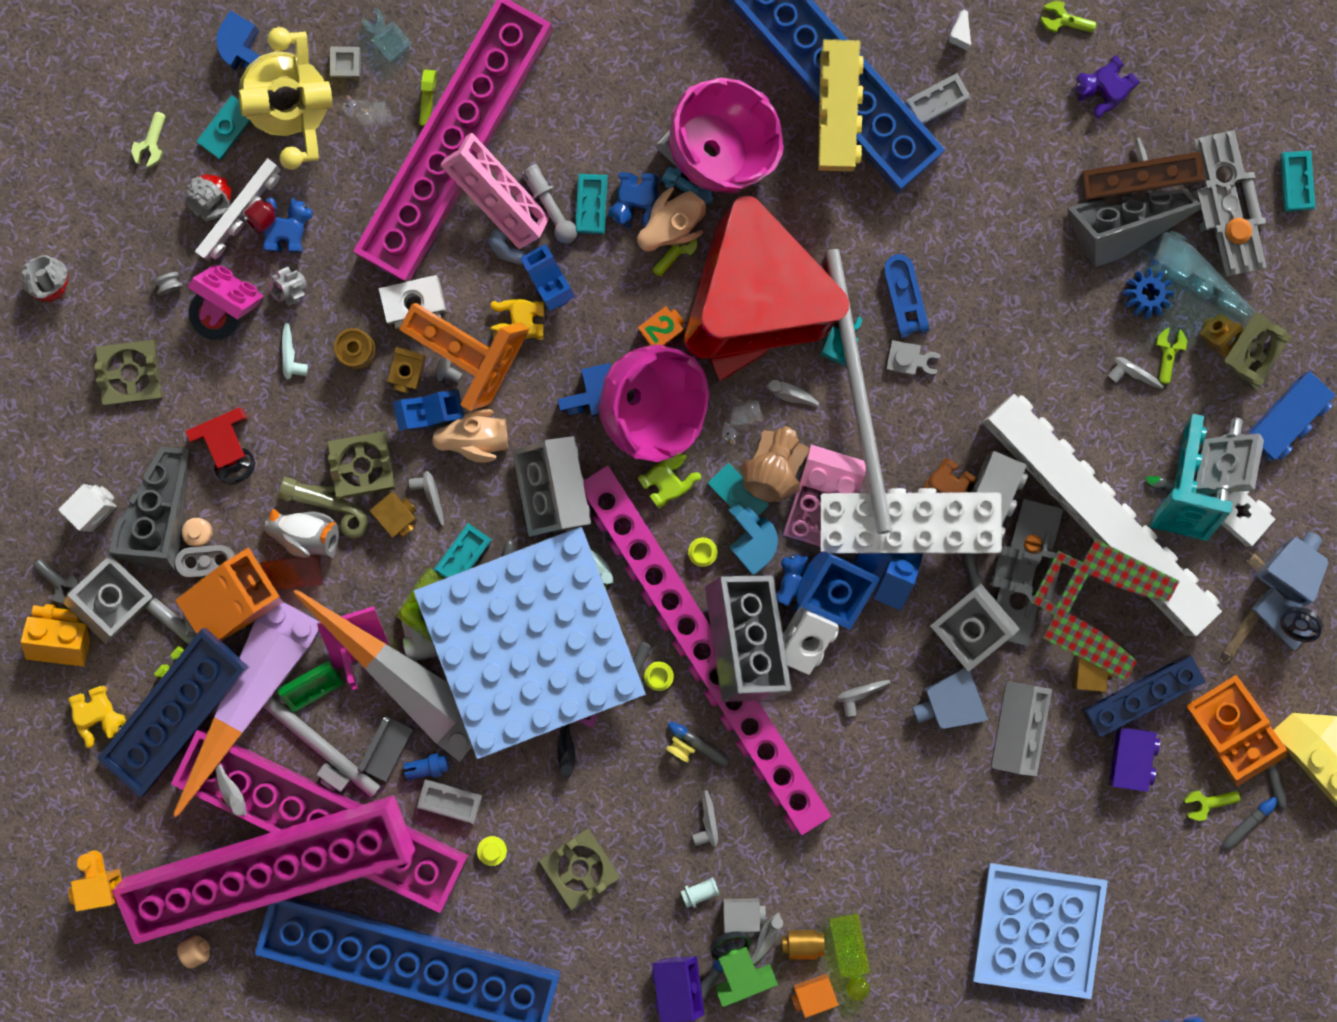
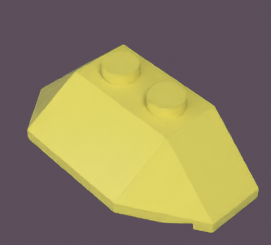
M1291 713L1273 730L1286 747L1287 752L1337 807V716Z

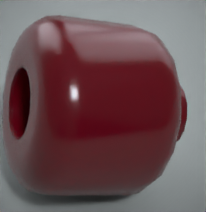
M256 200L244 210L243 217L255 232L261 234L276 222L274 214L276 210L271 203Z

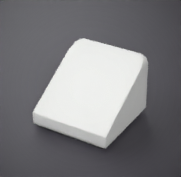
M963 9L951 31L948 42L967 51L971 45L968 11Z

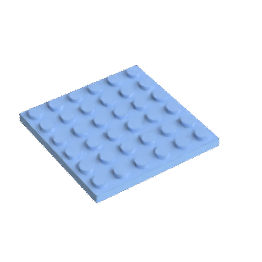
M582 526L414 590L477 759L646 694Z

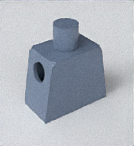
M1307 532L1302 541L1294 537L1284 542L1255 576L1271 588L1276 589L1290 601L1300 603L1303 607L1313 603L1328 566V559L1317 552L1322 543L1321 537L1315 533Z
M965 667L957 669L925 688L924 692L928 701L912 707L918 724L934 718L939 729L988 720L971 673Z

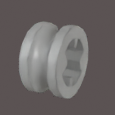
M178 272L168 273L153 280L154 285L159 287V290H157L159 296L169 294L183 287V284L177 280L179 277Z

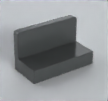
M385 716L357 770L362 773L367 772L387 782L414 729L390 716Z

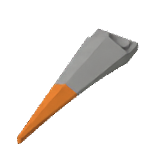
M294 590V595L426 734L460 762L472 748V744L448 681L345 620L302 592Z

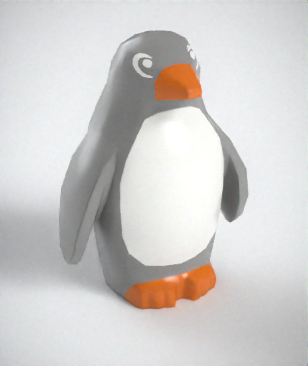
M272 509L269 516L266 517L263 524L265 532L285 547L292 555L306 558L312 554H319L334 558L339 531L337 524L331 517L315 511L281 515L275 509Z

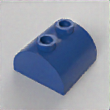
M823 551L814 557L803 574L797 594L798 604L811 612L851 629L880 579L878 576Z

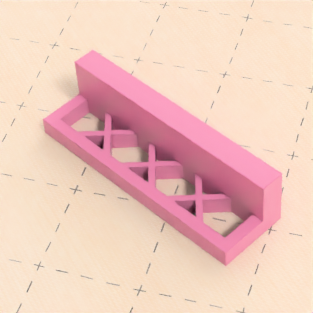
M473 133L467 135L459 150L446 157L440 166L518 249L540 238L550 216ZM470 147L476 152L478 160L468 151ZM490 169L494 171L498 181L492 176ZM510 190L516 195L517 202L511 197ZM529 211L538 219L537 223L531 218Z

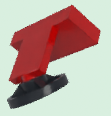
M240 407L185 431L189 441L192 443L205 439L215 461V474L222 483L228 485L238 484L246 480L253 473L256 464L252 453L241 447L232 427L248 420L245 410ZM245 454L250 456L251 462L241 459L246 457ZM224 466L223 471H222L221 476H220V472H219V471H220V468ZM242 468H248L241 476L226 479L230 473H237Z

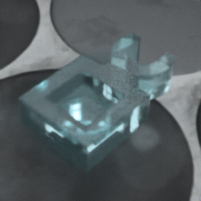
M374 9L373 11L378 17V22L372 25L364 18L362 19V24L367 31L376 33L371 38V41L391 64L412 47L413 44L394 21L386 26L382 12Z

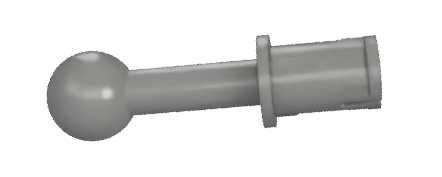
M537 164L528 167L521 175L534 195L532 198L534 200L540 199L555 224L554 235L556 239L563 244L573 242L578 234L575 224L565 220L550 194L554 189L553 186L547 184Z

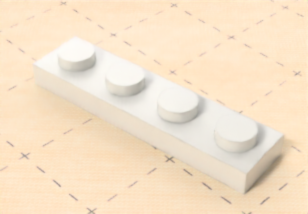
M267 158L196 249V253L208 262L212 258L217 259L226 248L224 242L230 235L235 236L244 225L242 221L244 210L254 201L262 200L260 196L266 189L271 190L279 181L280 176L278 173L281 169Z

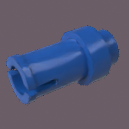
M439 753L429 755L427 759L404 762V770L407 769L408 771L404 773L407 781L431 775L433 778L441 777L444 772L450 771L448 757L446 755L440 756Z

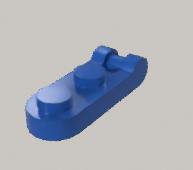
M895 254L886 261L884 276L900 338L910 336L909 333L920 331V333L929 332V324L913 263L907 256ZM915 311L917 320L907 322L905 314Z

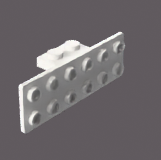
M921 488L918 489V493H906V489H888V493L885 494L892 532L887 534L877 533L870 493H823L821 495V552L1000 553L1002 551L1001 493H936V489Z

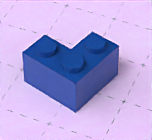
M858 553L854 565L879 577L880 581L874 596L875 600L901 611L915 584L924 553Z

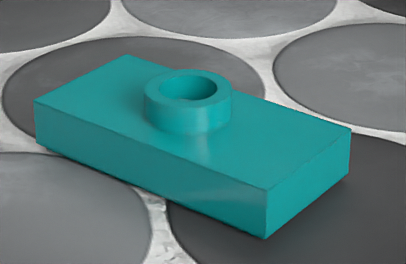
M231 95L196 141L220 160L224 158L251 122L246 117H242L237 98Z
M1312 152L1280 153L1284 212L1315 210Z
M578 174L575 225L578 234L605 235L608 175Z
M730 463L725 465L708 482V485L731 508L736 503L744 509L749 506L758 516L769 506L767 502L755 498L745 489L742 476Z
M467 523L433 572L445 579L471 569L492 539Z

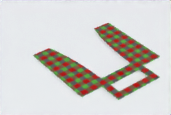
M1097 539L1093 542L1083 563L1058 551L1031 602L1055 614L1043 639L1127 681L1137 661L1102 632L1069 614L1088 575H1092L1121 589L1165 601H1170L1180 581ZM1065 563L1076 570L1056 606L1044 600V597L1061 564Z

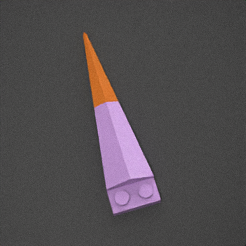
M284 602L255 620L240 655V659L249 668L221 701L175 809L174 817L181 814L244 730L308 652L319 633L317 624L321 622Z

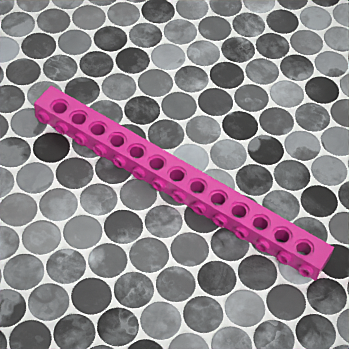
M606 466L584 480L588 506L592 505L597 513L593 517L595 523L602 533L607 530L613 538L609 545L617 557L623 555L629 565L624 567L633 582L637 580L641 582L645 589L640 592L649 607L655 604L661 614L656 617L665 632L671 630L676 637L672 644L681 657L687 655L692 665L688 669L697 682L700 680L704 681L708 688L704 694L713 707L718 704L724 715L720 719L728 732L734 729L740 740L735 743L744 757L750 754L756 765L751 768L760 782L765 779L772 788L767 793L775 806L778 807L782 804L788 813L783 818L791 831L794 832L798 829L800 834L803 835L832 817L759 701H742L738 709H729L725 702H722L720 684H713L709 679L710 672L717 668L711 626L610 467ZM608 493L615 497V505L612 509L603 510L600 508L598 501L601 495ZM625 518L630 521L631 530L628 534L619 535L615 532L614 524L618 519ZM636 543L644 544L647 548L646 557L642 560L633 559L630 555L632 545ZM651 568H658L663 573V580L658 585H651L646 580V573ZM666 593L676 594L679 598L677 608L673 610L665 609L661 602L662 597ZM682 618H690L694 621L695 629L689 635H683L678 631L677 624ZM698 643L708 644L711 649L709 657L704 660L697 659L693 654L695 645ZM747 718H753L758 722V729L753 734H745L741 729L742 722ZM763 743H769L774 748V753L769 759H762L757 755V749ZM779 768H785L790 773L789 780L784 784H778L773 780V774ZM800 793L805 796L806 802L802 808L794 809L789 805V799L793 794Z

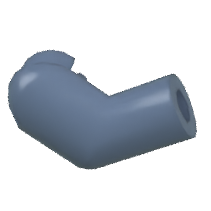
M493 230L491 238H488V245L497 257L523 265L520 257L526 255V251L509 247L505 243L507 236L501 230Z

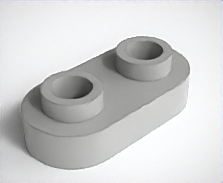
M224 545L185 548L177 554L175 566L177 571L185 577L207 576L220 566L216 562L218 555L223 554L227 561L234 557L235 553L231 548ZM190 557H194L197 561L194 568H189L187 565V560Z

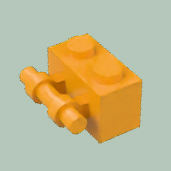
M45 604L44 607L33 606L32 617H27L20 643L26 660L84 667L91 639L87 625L83 624L71 610Z
M97 850L81 855L77 860V866L81 871L85 872V875L71 881L72 887H69L68 891L70 902L72 905L75 904L76 911L104 907L116 903L112 890L122 880L120 869L105 871L103 856Z

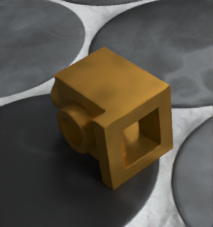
M1219 313L1215 318H1208L1203 323L1202 331L1199 333L1210 349L1226 359L1244 329L1240 323H1235L1222 313ZM1235 337L1236 339L1227 347L1226 344Z
M396 347L387 382L394 384L392 390L409 394L411 389L418 391L427 357L421 353ZM403 366L410 367L411 371L408 376H401L400 369Z

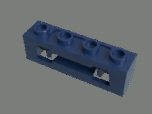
M1184 655L1081 710L1094 735L1102 737L1205 683V680L1193 657Z

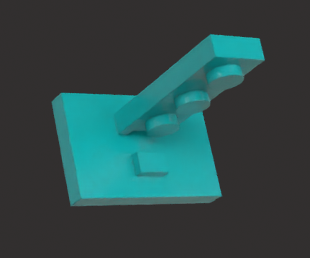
M1192 414L1184 428L1174 488L1152 515L1150 528L1207 541L1231 514L1233 502L1196 493L1197 482L1193 481L1195 471L1198 472L1202 461V455L1198 454L1199 444H1203L1207 429L1203 427L1204 416Z

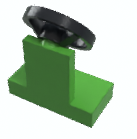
M742 931L723 934L710 945L712 958L720 961L728 980L715 986L722 1007L778 985L770 964L755 969L748 952L751 946L750 938L747 933ZM733 938H738V939L735 940V941H730V942H727L726 944H724L723 946H719L721 943H723V942L726 941V940L733 939Z

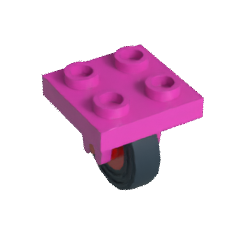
M215 264L193 277L188 286L190 290L197 293L190 302L188 309L189 320L194 330L201 336L210 340H222L237 330L242 317L258 307L264 295L259 293L253 284L245 281L242 282L234 277L228 268Z

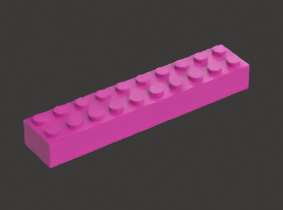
M496 0L353 250L358 257L403 282L411 281L463 190L440 165L446 157L459 150L465 137L470 133H473L485 147L488 146L553 32L550 22L510 0ZM470 147L468 151L478 160L476 152Z
M203 728L196 731L171 785L184 790L208 730ZM235 743L217 765H222L228 778L237 785L242 793L246 806V817L242 815L238 817L271 833L363 805ZM215 768L194 796L234 814L220 792ZM406 825L415 848L408 863L363 877L441 913L469 855Z
M393 795L124 877L112 892L135 945L406 864L414 853L415 848Z

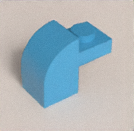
M736 503L728 511L746 532L729 548L742 564L755 575L773 558L778 545L777 532L767 518L763 517L760 519L749 506L744 509Z

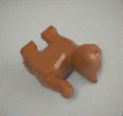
M945 458L939 465V468L929 476L923 488L936 489V493H967L969 486L975 483L976 477L965 471L957 479L952 475V471L957 470L959 465L949 458Z

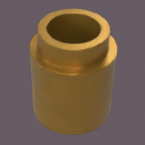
M787 930V936H782L781 938L782 954H787L788 960H817V957L824 956L825 954L824 933H816V930Z

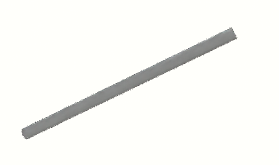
M828 250L825 252L829 276L848 297L840 250ZM849 303V310L838 321L877 533L887 534L892 532V525Z
M154 598L147 605L146 609L188 645L195 636H186L185 622L157 598ZM271 696L263 706V708L370 798L381 787L364 772L358 771L356 765L275 697Z

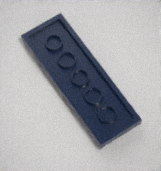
M206 627L201 629L97 759L140 798L143 797L248 670L249 666Z

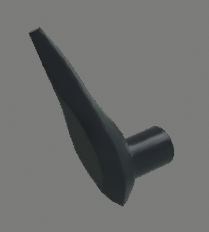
M567 724L561 728L557 754L561 768L560 772L563 776H568L569 778L575 765V747L570 736V724Z

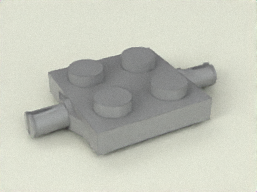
M1232 418L1230 420L1229 433L1218 438L1204 440L1201 454L1202 461L1196 479V492L1198 494H1216V498L1228 501L1230 493L1255 490L1264 439L1260 434H1241L1243 420L1240 418Z

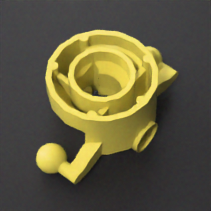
M277 27L269 32L267 39L269 46L275 52L259 56L247 66L240 79L239 104L242 117H246L255 127L270 135L288 136L298 132L303 133L306 152H301L298 148L290 146L282 150L280 154L282 166L286 169L294 170L300 167L302 162L319 161L315 129L319 127L327 109L332 108V94L329 81L324 82L323 77L314 66L309 64L306 32L289 33L286 29ZM291 43H295L296 55L287 52H277L286 50ZM283 86L297 90V87H299V100L290 109L278 110L273 106H269L267 90L275 92Z

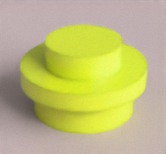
M704 537L695 539L688 549L691 562L699 567L711 565L716 560L718 554L715 543Z
M658 661L651 663L646 668L644 679L647 686L652 690L663 691L672 684L674 674L668 664Z
M496 836L484 838L477 848L478 858L483 864L488 866L500 864L507 854V847L504 841Z

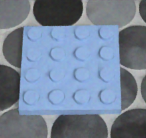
M989 863L972 981L1091 999L1108 881Z

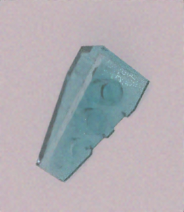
M1165 231L1159 236L1144 265L1145 267L1151 268L1156 273L1161 271L1164 273V277L1246 320L1251 319L1256 311L1191 244L1185 242L1186 237L1175 231H1170V233Z

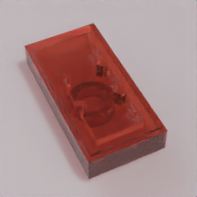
M320 555L260 562L261 568L275 590L323 585Z

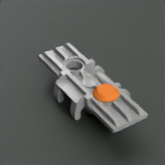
M1235 130L1194 139L1196 152H1201L1205 182H1203L1204 188L1191 193L1201 203L1204 220L1199 224L1200 233L1212 229L1215 230L1226 277L1267 268L1257 227L1266 224V219L1262 218L1253 181L1256 178L1255 173L1244 172ZM1219 167H1226L1230 170L1231 177L1227 183H1222L1217 179L1216 171ZM1235 183H1242L1250 217L1249 220L1243 219Z

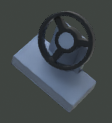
M1270 588L1251 608L1273 633L1293 651L1302 642L1317 640L1323 630V623L1316 613L1304 608L1300 603L1286 600L1274 588ZM1312 632L1316 633L1313 636H1309Z

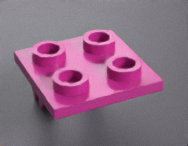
M374 606L341 616L390 646ZM318 623L317 628L335 669L345 667L351 690L358 689L352 662L356 661V659L322 623Z

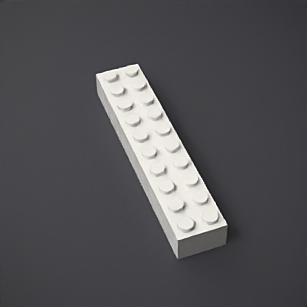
M1015 394L1008 397L982 423L1019 462L1027 465V471L1094 541L1097 539L1179 580L1180 582L1170 601L1149 598L1184 635L1197 636L1222 612L1217 606L1220 603L1210 591L1206 590L1203 592L1196 583L1199 581L1197 577L1187 568L1182 570L1176 564L1177 556L1169 548L1164 547L1162 549L1155 542L1157 539L1156 534L1148 526L1144 525L1141 527L1134 520L1137 516L1135 512L1125 503L1121 506L1113 498L1116 495L1114 490L1107 483L1102 482L1100 484L1093 477L1095 474L1093 468L1086 461L1082 460L1079 462L1072 455L1075 451L1073 447L1063 438L1059 441L1051 433L1054 430L1052 425L1045 418L1041 417L1038 419L1031 412L1033 406L1022 395L1017 397Z

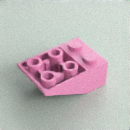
M811 445L799 481L800 491L795 494L783 535L821 547V495L823 493H859L866 473L864 461Z

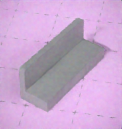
M1011 681L1006 683L992 768L1016 774L1037 776L1052 689Z

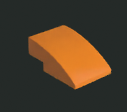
M1237 675L1186 705L1193 720L1236 787L1287 757L1286 747L1270 726V721Z

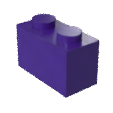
M1126 727L1116 729L1108 785L1149 792V785H1154L1156 769L1152 768L1153 756H1158L1160 739L1156 738V732Z
M697 956L664 958L653 963L652 981L656 986L657 994L655 1007L659 1014L660 1022L694 1021L704 1016Z

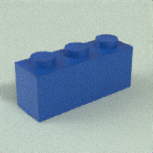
M1305 372L1246 435L1260 434L1264 439L1261 454L1268 461H1273L1277 458L1282 460L1293 449L1290 444L1298 436L1301 439L1311 430L1313 426L1310 422L1317 415L1322 417L1333 406L1330 401L1335 397V394L1312 372Z

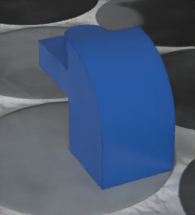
M230 10L218 30L217 48L221 57L233 70L237 69L241 61L243 62L241 67L246 70L247 66L260 56L249 49L259 30L254 24Z
M546 244L520 257L549 311L564 306L575 297Z
M607 363L581 369L586 393L559 398L560 411H567L568 416L584 413V407L590 406L592 417L598 416V403L600 402L603 380L611 368V364Z
M459 390L437 392L424 397L402 399L393 402L399 431L426 429L448 424L464 417L463 408L460 405Z

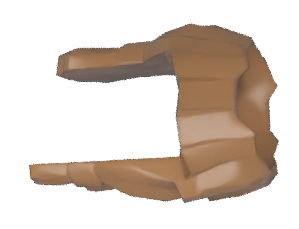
M787 426L777 429L775 433L770 430H764L761 433V441L754 458L738 466L745 489L755 498L762 499L767 503H779L789 496L799 493L800 484L795 476L799 466H801L804 458L808 455L809 448L799 443L796 431Z

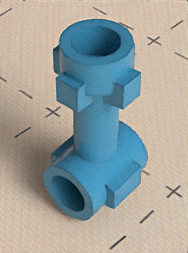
M670 166L668 167L661 179L666 188H674L675 186L684 192L691 191L700 197L706 206L712 205L715 199L711 191L700 188L681 177L682 171L677 167L675 169Z

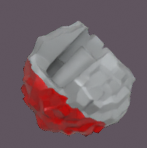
M205 174L191 179V183L186 187L187 191L184 199L189 209L194 210L193 213L196 216H201L205 222L223 216L230 207L232 191L227 185L226 178L216 176L215 174Z
M48 255L33 258L23 266L21 272L23 289L35 300L52 302L56 299H61L65 293L69 275L63 262L58 261L56 258L49 257Z

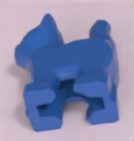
M619 172L618 177L621 180V185L618 190V201L609 207L608 215L613 218L616 224L625 225L627 228H630L633 218L632 208L644 209L645 213L642 223L645 228L649 222L653 205L659 197L657 191L658 178L654 174L642 173L641 179L643 182L637 185V176H633L632 173Z
M268 198L266 203H271L276 210L277 203L275 199ZM292 198L288 207L289 219L276 217L274 225L264 232V251L282 252V247L279 243L287 241L290 253H303L301 239L304 233V224L312 218V209L308 208L304 202L296 201Z
M794 554L790 557H784L781 561L784 577L781 580L776 598L777 603L789 606L791 599L795 598L797 604L793 610L797 612L800 607L797 594L802 579L801 575L806 569L808 557Z

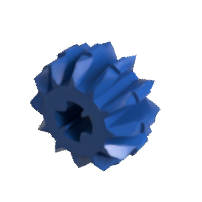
M1151 268L1146 269L1144 275L1138 270L1134 273L1135 280L1130 278L1126 280V285L1131 289L1124 290L1122 295L1132 298L1125 303L1127 308L1134 304L1137 306L1133 311V315L1137 316L1143 310L1145 319L1151 318L1152 311L1159 317L1163 314L1161 307L1168 309L1171 306V303L1165 298L1173 297L1174 292L1165 290V288L1172 282L1171 280H1166L1163 283L1160 281L1163 277V272L1159 271L1153 277ZM1147 287L1155 295L1149 300L1147 295L1142 294V291L1147 289Z

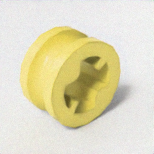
M673 736V744L667 746L666 749L688 763L690 760L688 758L689 754L694 753L696 750Z

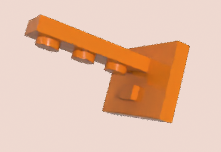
M414 303L411 305L399 330L475 376L460 404L467 410L472 411L492 403L530 328L521 322L501 327L489 348L421 305Z

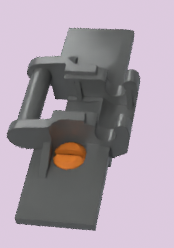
M1023 499L1010 547L1002 545V551L998 553L999 557L990 585L999 587L996 601L1019 628L1007 641L1028 646L1038 609L1037 605L1031 603L1034 595H1032V581L1036 566L1040 563L1041 557L1050 558L1049 570L1057 554L1053 552L1064 510L1062 508ZM1060 568L1044 597V600L1054 604L1052 598ZM1016 592L1023 593L1026 598L1025 605L1020 609L1012 608L1009 603L1011 595Z

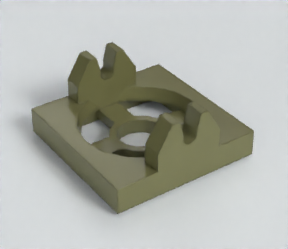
M1255 312L1224 362L1249 387L1258 390L1263 385L1264 379L1292 336L1287 334L1285 329L1271 323L1264 315ZM1270 335L1271 345L1264 354V342ZM1257 343V350L1250 357L1251 348ZM1258 361L1259 364L1254 371L1250 370L1249 366L1251 363Z
M156 340L96 347L97 362L94 368L98 374L96 383L99 389H101L102 405L107 406L163 398ZM132 351L142 354L146 358L147 366L140 367L137 363L133 362ZM123 352L124 363L120 365L119 369L107 371L111 360L117 354ZM126 365H134L137 368L138 376L135 380L126 381L122 377V369ZM148 375L150 380L148 385L141 392L137 393L136 383L140 380L141 376ZM120 379L127 386V394L116 391L108 380Z
M386 431L328 441L330 453L328 461L331 466L330 473L334 482L337 500L396 489ZM364 445L376 448L382 458L371 459L365 455ZM351 447H355L356 457L352 459L350 464L340 465L344 453ZM366 459L370 462V469L367 473L359 474L355 472L354 465L358 460ZM383 468L380 477L370 484L369 476L373 473L374 469ZM353 473L359 478L360 486L349 484L342 475Z
M589 827L539 860L570 910H573L583 902L589 901L593 896L601 893L607 886L621 878ZM586 847L595 853L588 858L578 857L573 848ZM565 854L570 861L568 871L559 876L558 863L561 856ZM577 860H583L588 864V873L583 877H577L572 873L571 866ZM601 861L602 874L598 883L595 884L590 873L592 866ZM572 879L582 880L588 890L575 891L564 884Z

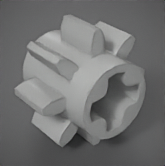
M289 267L276 271L277 274L271 276L273 281L270 283V292L273 298L279 302L285 300L288 306L299 302L300 298L305 296L304 291L307 287L304 276L297 270L291 272Z

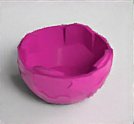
M717 78L691 86L680 97L672 112L668 139L673 160L679 170L700 188L718 193L731 194L740 192V190L756 184L766 175L775 171L783 155L784 145L781 124L774 107L763 92L757 91L740 80ZM704 144L714 147L716 151L715 157L706 154Z
M663 345L645 346L630 351L619 358L605 375L600 393V402L598 403L600 419L607 435L627 455L635 459L659 462L684 452L694 443L695 438L699 436L703 429L702 425L708 409L709 391L705 372L694 356L691 357L680 350ZM631 389H633L634 398L630 403H628L627 394Z

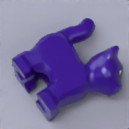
M1117 55L1113 56L1107 65L1099 68L1093 74L1080 73L1076 77L1078 101L1091 97L1097 90H1099L1106 101L1095 108L1094 116L1096 118H1101L1103 113L1117 107L1127 94L1140 83L1133 73H1130L1128 76L1125 75L1122 79L1117 75L1124 66Z

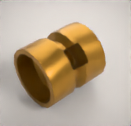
M349 328L343 330L334 341L336 357L341 363L351 369L361 370L367 368L376 357L377 348L375 342L367 333L360 329Z

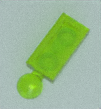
M857 912L829 918L840 977H850L846 987L847 994L855 1001H862L868 997L870 985L862 978L861 974L869 973L870 969L859 914Z

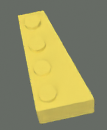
M823 41L820 53L818 171H854L856 163H861V145H856L857 134L862 132V116L857 115L858 104H862L863 86H858L859 74H863V56H860V41Z

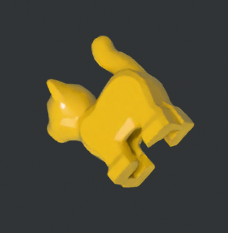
M524 299L491 302L490 308L493 311H510L511 325L521 322L530 328L525 339L537 338L538 340H543V324H534L532 320L536 315L544 317V302H530ZM501 323L492 326L493 339L501 327L508 326L509 324Z
M99 686L88 690L91 697V702L89 703L84 702L85 697L81 693L68 698L72 708V720L80 736L84 739L86 748L94 746V737L89 731V728L101 721L104 733L111 739L115 737L127 722L124 715L118 714L113 710V706L106 695V686Z

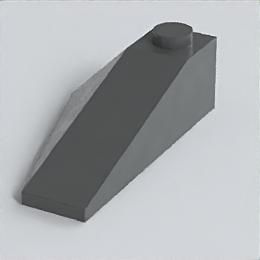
M1187 189L1154 192L1149 195V198L1132 199V195L1122 196V202L1105 204L1104 198L1093 199L1068 207V215L1081 252L1097 267L1127 256L1199 211L1201 203Z
M160 447L145 472L144 481L137 493H133L127 510L122 517L118 518L114 525L109 548L110 555L145 568L175 571V559L179 553L182 536L190 449Z

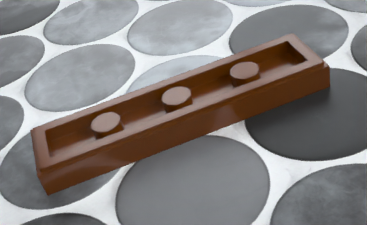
M1200 151L1082 171L1086 200L1205 182Z

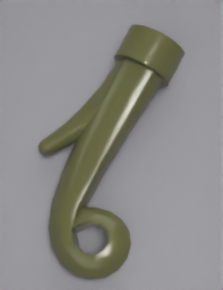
M289 477L283 478L277 499L290 503L292 501L346 514L341 521L340 528L344 536L348 538H360L365 534L368 527L367 517L362 509L345 499L337 500L336 495L332 494L335 493L334 485H308L299 483L298 480ZM356 519L359 523L358 528L350 529L348 523Z

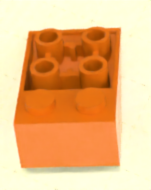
M249 547L222 563L176 599L177 604L196 634L206 627L220 641H223L283 603Z

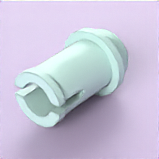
M713 877L690 888L687 885L685 890L680 891L687 908L691 906L696 908L695 904L720 895Z

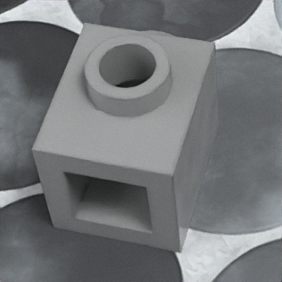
M759 898L723 899L724 932L742 931L747 933L749 937H752L754 932H760V924H766L765 906H760Z

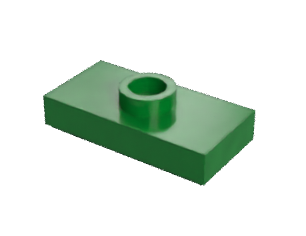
M328 660L277 690L280 697L294 713L344 685V681Z

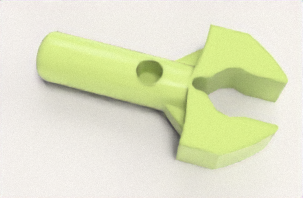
M161 112L154 113L146 139L141 143H133L131 151L137 164L140 163L142 153L148 150V148L151 152V157L148 160L147 167H153L162 159L164 152L159 150L157 146L165 120V115Z

